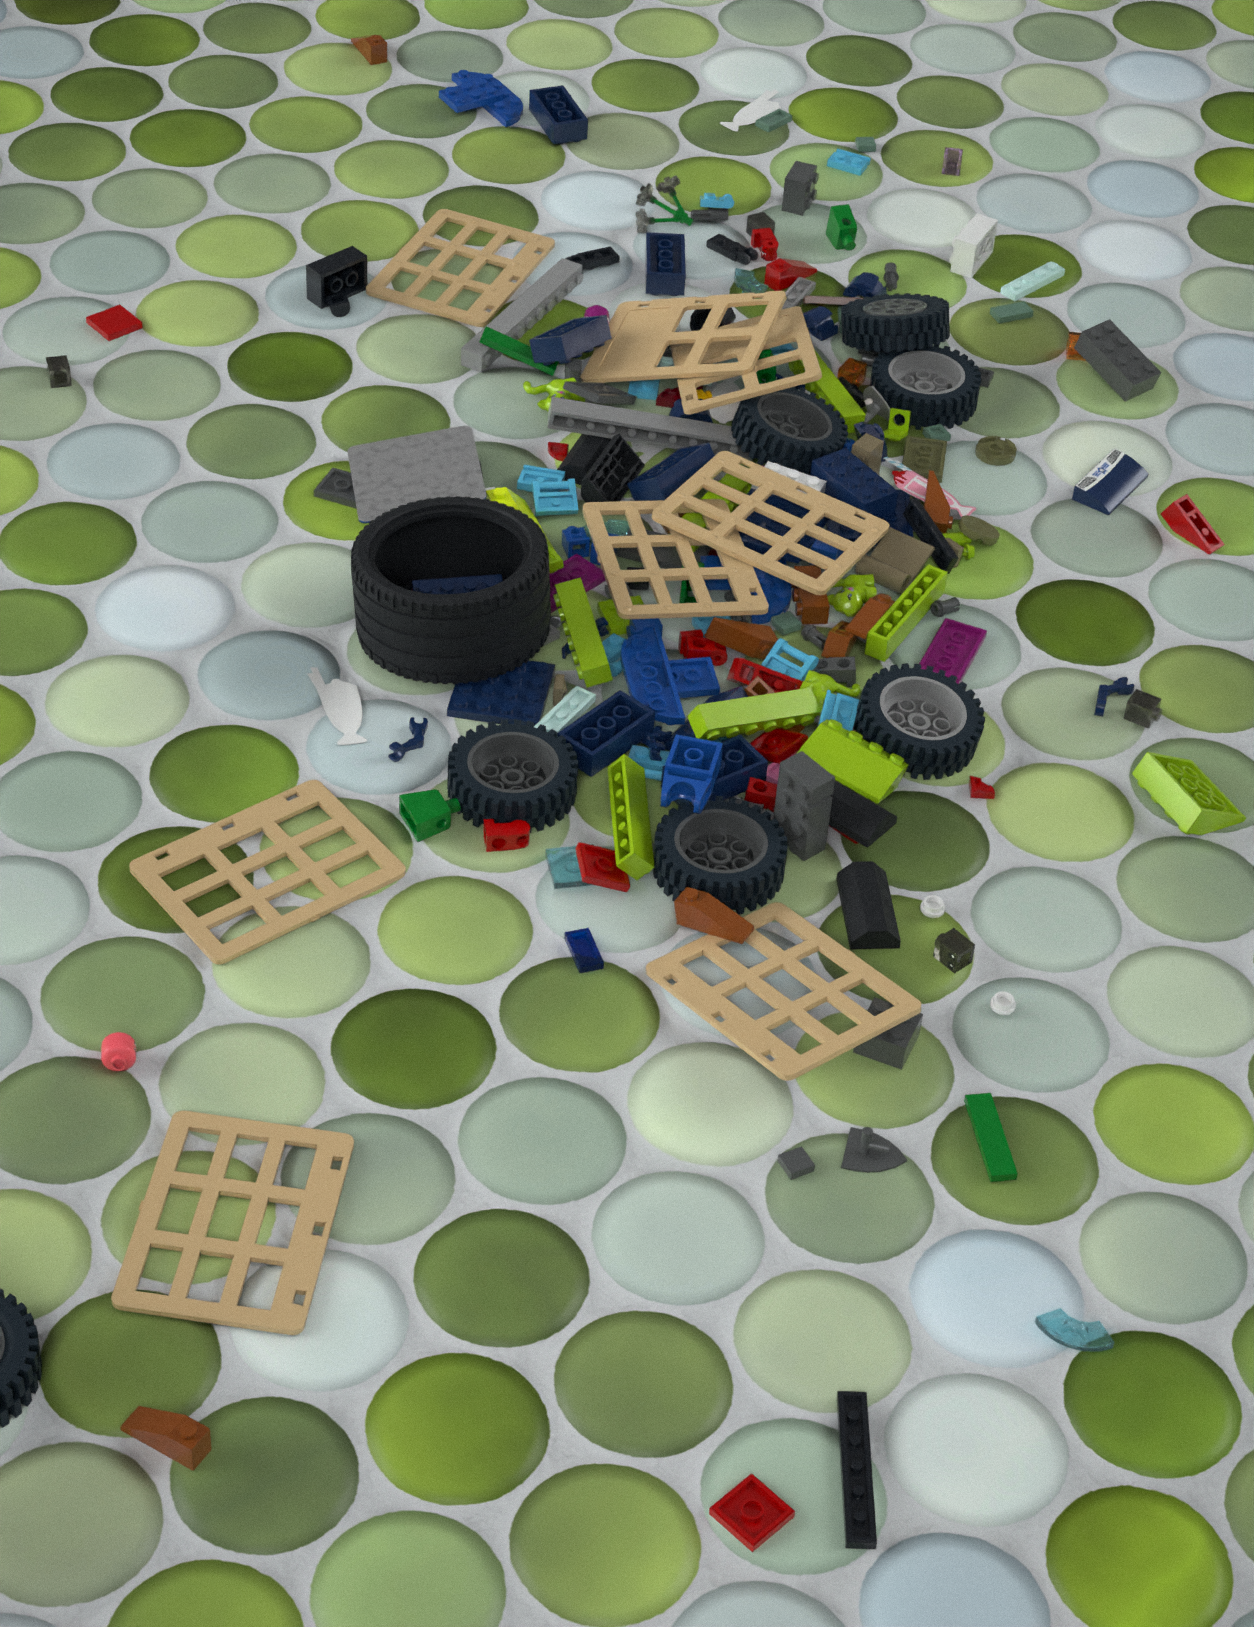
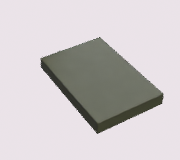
M906 436L902 464L927 480L929 470L934 471L938 482L942 483L947 441Z

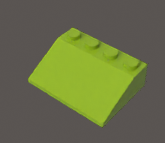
M826 719L820 723L797 753L803 751L832 774L836 781L877 804L897 789L909 764L905 763L901 756L884 751L881 745L875 742L869 743L862 739L863 736L858 732L842 728L840 722Z
M1147 752L1132 773L1138 780V785L1152 795L1151 799L1165 809L1164 813L1169 818L1175 820L1179 825L1178 828L1187 835H1204L1246 820V817L1192 760Z

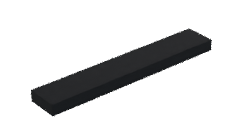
M837 1391L845 1548L876 1549L877 1536L867 1392Z

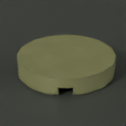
M998 436L981 438L978 444H976L975 449L978 459L995 466L1012 463L1017 452L1013 442L1006 438L1005 441L1001 440Z
M965 515L961 517L958 523L960 531L972 540L977 541L979 538L983 540V544L993 545L999 539L1000 534L998 530L980 518Z

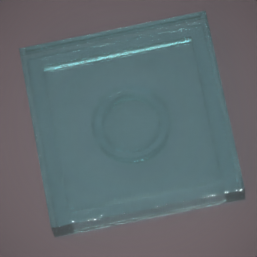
M576 846L545 849V857L554 889L593 885L582 882Z

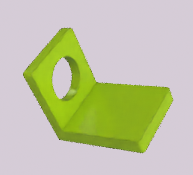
M896 408L890 409L888 429L883 431L885 438H888L890 441H900L908 435L911 411ZM896 414L904 416L905 423L903 425L895 423L894 417Z

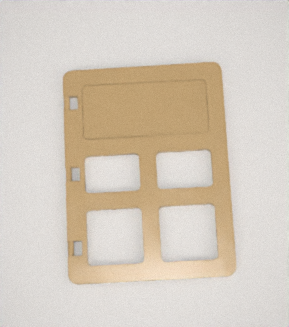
M769 291L765 293L754 292L623 302L617 307L609 322L612 338L605 341V345L595 348L581 374L582 382L606 383L748 374L754 369L787 299L786 293L784 291ZM767 305L759 324L755 327L718 329L727 309L730 307ZM711 309L701 330L675 332L687 310ZM751 339L741 361L700 365L712 342ZM694 343L683 365L657 367L667 346L671 344Z
M795 306L780 311L763 347V350L797 342L798 349L759 359L754 369L748 374L677 378L684 413L694 414L821 379V369L801 307ZM763 315L720 326L718 329L755 327L759 324ZM751 339L712 342L700 365L713 364L732 358H737L738 362L741 361ZM694 343L670 345L674 366H681L685 363ZM802 360L805 368L804 373L759 384L757 371ZM742 376L744 389L705 400H698L697 387Z

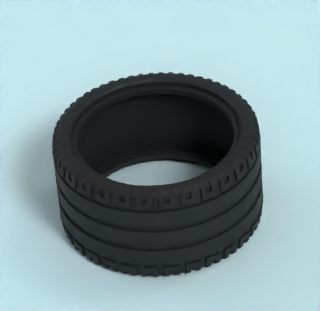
M446 496L433 499L427 498L426 500L409 502L407 505H400L398 508H392L390 511L382 513L375 520H371L369 525H366L364 530L359 532V535L356 536L351 549V575L359 643L365 654L369 655V658L374 660L375 664L380 665L383 669H387L388 672L395 673L397 676H404L406 679H413V681H422L423 683L458 684L463 682L465 684L471 681L478 682V680H488L490 677L495 678L499 674L503 675L507 671L515 670V667H520L522 663L528 662L529 658H533L535 653H538L540 648L544 646V642H546L549 635L551 622L549 551L542 529L539 528V525L532 518L522 514V511L515 510L514 507L507 506L504 503L499 504L497 501H489V499L477 497ZM497 574H501L503 580L485 589L460 594H428L412 591L411 587L412 581Z

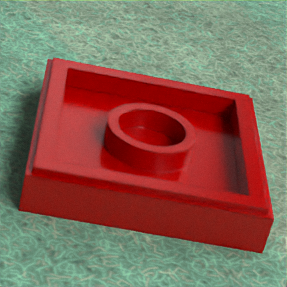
M120 304L86 317V323L108 341L143 328L142 322Z
M776 728L773 731L762 733L751 741L750 744L767 761L780 764V762L786 760L808 740V735Z
M582 842L577 844L575 849L582 882L622 892L629 890L631 886L628 874L616 867L615 850Z
M751 1473L709 1508V1515L753 1553L795 1516V1511Z

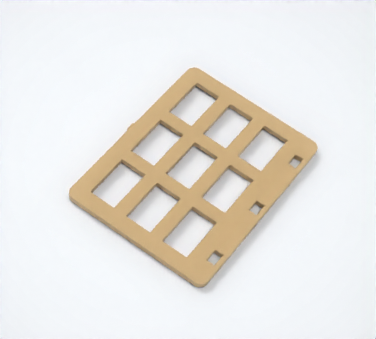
M440 209L366 286V294L476 327H484L555 247V240L456 211ZM447 221L464 226L450 242L433 237ZM477 230L495 234L481 251L464 246ZM508 239L526 243L513 259L495 255ZM424 246L441 250L427 267L410 262ZM455 254L473 259L459 276L441 271ZM486 263L504 268L490 285L472 280ZM400 271L418 275L404 292L385 288ZM432 280L450 285L435 302L417 297ZM463 289L481 293V296L467 311L449 306Z
M720 451L652 511V519L655 522L815 595H825L889 530V523L881 518L729 451ZM723 471L759 488L749 496L713 479ZM704 488L739 504V506L732 513H729L693 496ZM772 494H775L810 511L801 519L764 501ZM682 506H685L721 523L712 531H709L674 515V513ZM755 511L791 527V529L782 537L745 519ZM823 517H827L862 533V535L855 542H852L816 526V524ZM736 529L772 547L762 555L725 537ZM808 535L844 552L836 560H833L797 544V542L803 536ZM786 553H789L825 571L815 579L777 561Z
M700 499L730 513L728 505L724 500ZM664 500L588 502L583 505L582 512L597 553V560L601 564L612 600L620 618L654 619L763 615L768 612L769 605L753 566L716 550L722 567L699 568L691 546H703L705 544L670 528L671 535H647L640 514H652V511ZM682 506L674 515L679 517L678 513L698 512ZM702 514L709 531H712L721 523ZM602 515H625L632 536H609ZM736 529L725 537L744 546ZM676 546L684 568L660 569L652 547ZM637 547L644 569L620 570L613 548ZM728 579L736 602H712L704 580ZM688 580L697 603L673 604L665 581ZM649 581L657 604L633 605L625 582ZM750 592H756L757 595H751Z
M318 780L306 781L138 857L129 864L130 873L211 962L215 964H225L377 891L403 878L406 874L405 865ZM295 794L297 795V798H294L290 801L286 799ZM318 805L332 818L293 837H289L278 825ZM231 823L233 824V827H231V828H229V829H226V830H223V829H222L223 827H225V826H227V825H229V824H231ZM341 830L356 843L317 862H314L302 850ZM261 831L275 844L234 864L220 851ZM165 853L168 854L167 857H165V858H163V859H161V860H157V859H156L157 857H159V856H161V855H163V854H165ZM366 855L381 868L342 888H339L326 875ZM285 856L299 869L258 890L244 877ZM202 858H205L217 871L176 891H173L161 878ZM309 882H312L324 895L283 916L269 903V901ZM228 883L241 896V898L200 917H197L185 904ZM252 909L266 923L224 944L210 931V929Z
M779 902L768 904L743 917L754 925V931L745 942L768 958L749 969L720 948L731 942L730 940L710 934L694 940L646 965L647 976L778 1078L786 1081L793 1080L921 1012V1002L857 957L855 953L843 947L786 905ZM776 920L804 941L784 951L755 929ZM819 951L847 971L848 974L828 983L799 962V960ZM704 955L732 977L711 987L683 965ZM783 969L812 990V992L791 1001L765 982L763 978ZM673 979L677 983L672 985L668 980ZM864 983L894 1006L874 1016L843 993ZM747 987L776 1010L754 1020L725 997ZM828 1002L858 1025L837 1035L808 1014L807 1011ZM721 1016L725 1020L723 1022H719L715 1018ZM788 1021H792L821 1044L800 1055L771 1033L770 1030ZM770 1054L775 1059L770 1061L765 1056Z
M178 1111L174 1113L145 1198L141 1200L139 1206L140 1213L111 1296L113 1307L122 1311L287 1335L300 1334L305 1328L354 1148L353 1137L347 1133L191 1111ZM189 1131L220 1135L207 1175L176 1171ZM237 1138L268 1142L256 1182L225 1178ZM285 1145L316 1149L305 1189L274 1185ZM333 1161H342L340 1170L331 1169ZM170 1188L201 1192L188 1234L157 1230ZM219 1195L251 1199L238 1241L206 1237ZM268 1202L300 1206L288 1249L256 1244ZM315 1226L324 1227L322 1237L313 1235ZM151 1247L182 1252L169 1296L137 1291ZM201 1254L232 1259L219 1303L187 1298ZM251 1262L283 1266L271 1310L238 1306ZM296 1294L305 1295L303 1306L294 1304Z

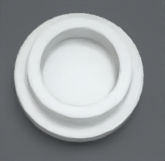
M930 895L921 902L920 910L927 917L938 918L945 913V904L940 897Z
M1001 991L991 998L990 1007L997 1014L1009 1015L1015 1011L1016 1002L1012 994Z

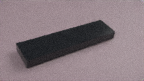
M912 498L903 515L919 539L935 548L931 557L941 570L949 574L959 558L919 499Z

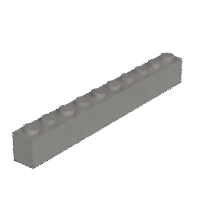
M562 258L486 326L518 340L534 324L541 320L545 314L551 311L556 304L561 302L567 294L571 293L578 284H581L583 280L582 265ZM485 327L461 348V365L481 373L503 354L479 342Z
M551 397L548 411L547 428L611 439L620 433L625 441L672 449L709 443L714 455L720 451H729L752 461L748 457L749 452L744 453L741 450L742 445L738 446L735 443L736 438L732 437L731 426Z

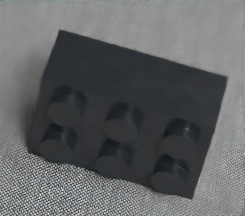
M354 246L306 265L307 299L320 309L329 306L327 296L345 292L347 298L365 291L368 285L367 255Z

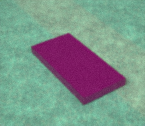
M578 554L563 561L564 568L558 569L554 573H549L551 613L561 608L556 607L553 596L557 594L555 584L581 577L585 592H588L606 581L603 570Z
M945 618L919 663L921 664V669L926 670L928 665L934 667L933 672L936 673L940 669L946 671V677L956 676V683L959 684L962 682L983 644L987 630Z

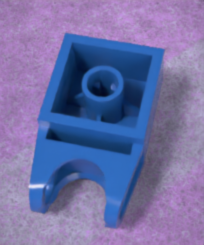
M675 735L665 764L660 807L667 808L674 800L685 799L693 804V813L701 814L712 794L721 767L723 743Z

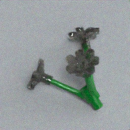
M677 175L671 179L669 176L664 178L665 182L659 183L658 187H656L659 192L669 193L678 208L676 211L661 203L652 195L653 186L650 183L646 187L642 186L640 188L641 193L637 196L636 205L645 206L647 202L655 203L672 213L673 218L654 219V217H647L645 209L640 208L639 212L636 211L635 213L638 233H646L648 225H654V223L680 222L689 226L692 224L693 219L685 213L676 196L675 187L680 184V179Z

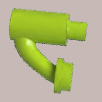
M962 532L942 533L945 538H950L960 546H964L961 556H964L965 560L974 558V546L964 545V543H971L972 539Z

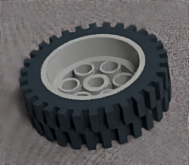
M940 344L932 347L924 346V349L914 348L911 351L905 349L897 352V350L885 352L884 350V353L880 352L878 358L874 359L870 386L875 387L890 409L896 408L911 411L909 428L913 425L916 426L915 430H921V427L942 424L943 427L946 426L948 429L954 427V424L960 426L963 421L967 422L969 417L974 415V411L977 408L981 372H979L977 365L974 366L975 362L972 359L968 360L967 355L963 354L960 356V351L956 349L950 351L948 346L940 348ZM895 415L894 418L897 425L901 422L905 423L903 415Z
M904 663L901 669L898 668L897 664L891 665L890 670L885 667L880 670L879 674L876 672L872 675L871 679L867 680L857 706L853 728L863 736L862 739L869 743L875 742L881 745L883 750L889 754L894 753L901 756L904 762L909 764L906 772L911 773L910 778L917 779L919 774L923 775V780H930L932 774H934L936 779H942L944 773L947 777L953 776L954 771L957 773L962 771L963 767H967L970 760L974 757L985 723L984 709L980 707L981 701L979 698L973 699L975 696L972 689L966 691L967 684L963 681L957 684L956 676L946 677V671L940 669L936 673L933 672L934 667L927 665L926 670L921 669V664H914V667L910 668L908 663Z

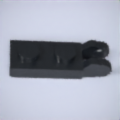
M717 234L707 240V248L743 265H748L751 260L758 258V252L752 247L747 248L722 234Z
M610 246L577 253L565 259L581 264L583 271L584 269H594L595 267L618 263L620 256Z

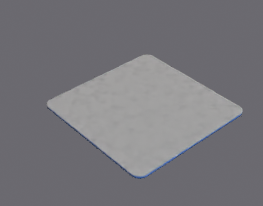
M459 426L360 444L348 449L358 520L361 523H369L392 508H398L400 505H407V503L416 502L417 500L446 496L477 497L480 499H486L487 497L473 430L470 426Z

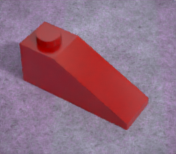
M778 258L766 265L764 285L775 291H782L790 287L798 277L807 278L815 274L817 269L804 261Z
M1188 494L1174 501L1161 513V516L1172 531L1210 555L1225 545Z
M741 657L734 658L726 679L747 687L759 676L776 693L800 689L803 681Z

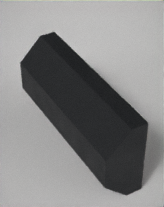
M620 433L613 436L581 481V497L586 503L621 501L629 489L627 484L637 478L645 466Z
M581 434L557 469L565 471V480L563 481L574 478L575 484L581 485V481L611 441V438Z
M835 781L833 794L830 795L832 797L829 826L868 848L896 824L897 816Z
M873 861L852 862L837 872L836 881L850 950L900 948L901 940L886 871Z

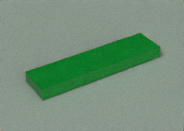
M487 326L479 341L481 344L552 376L559 362L555 361V363L550 365L534 363L531 346Z
M992 1094L965 1095V1106L990 1182L1017 1180L1018 1173Z

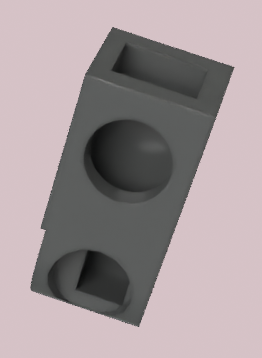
M855 656L819 659L816 668L813 669V671L819 674L831 676L836 683L847 682V687H852L856 683Z

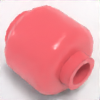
M122 1032L111 1033L106 1036L101 1045L103 1065L112 1071H126L131 1068L136 1061L135 1040L130 1035Z

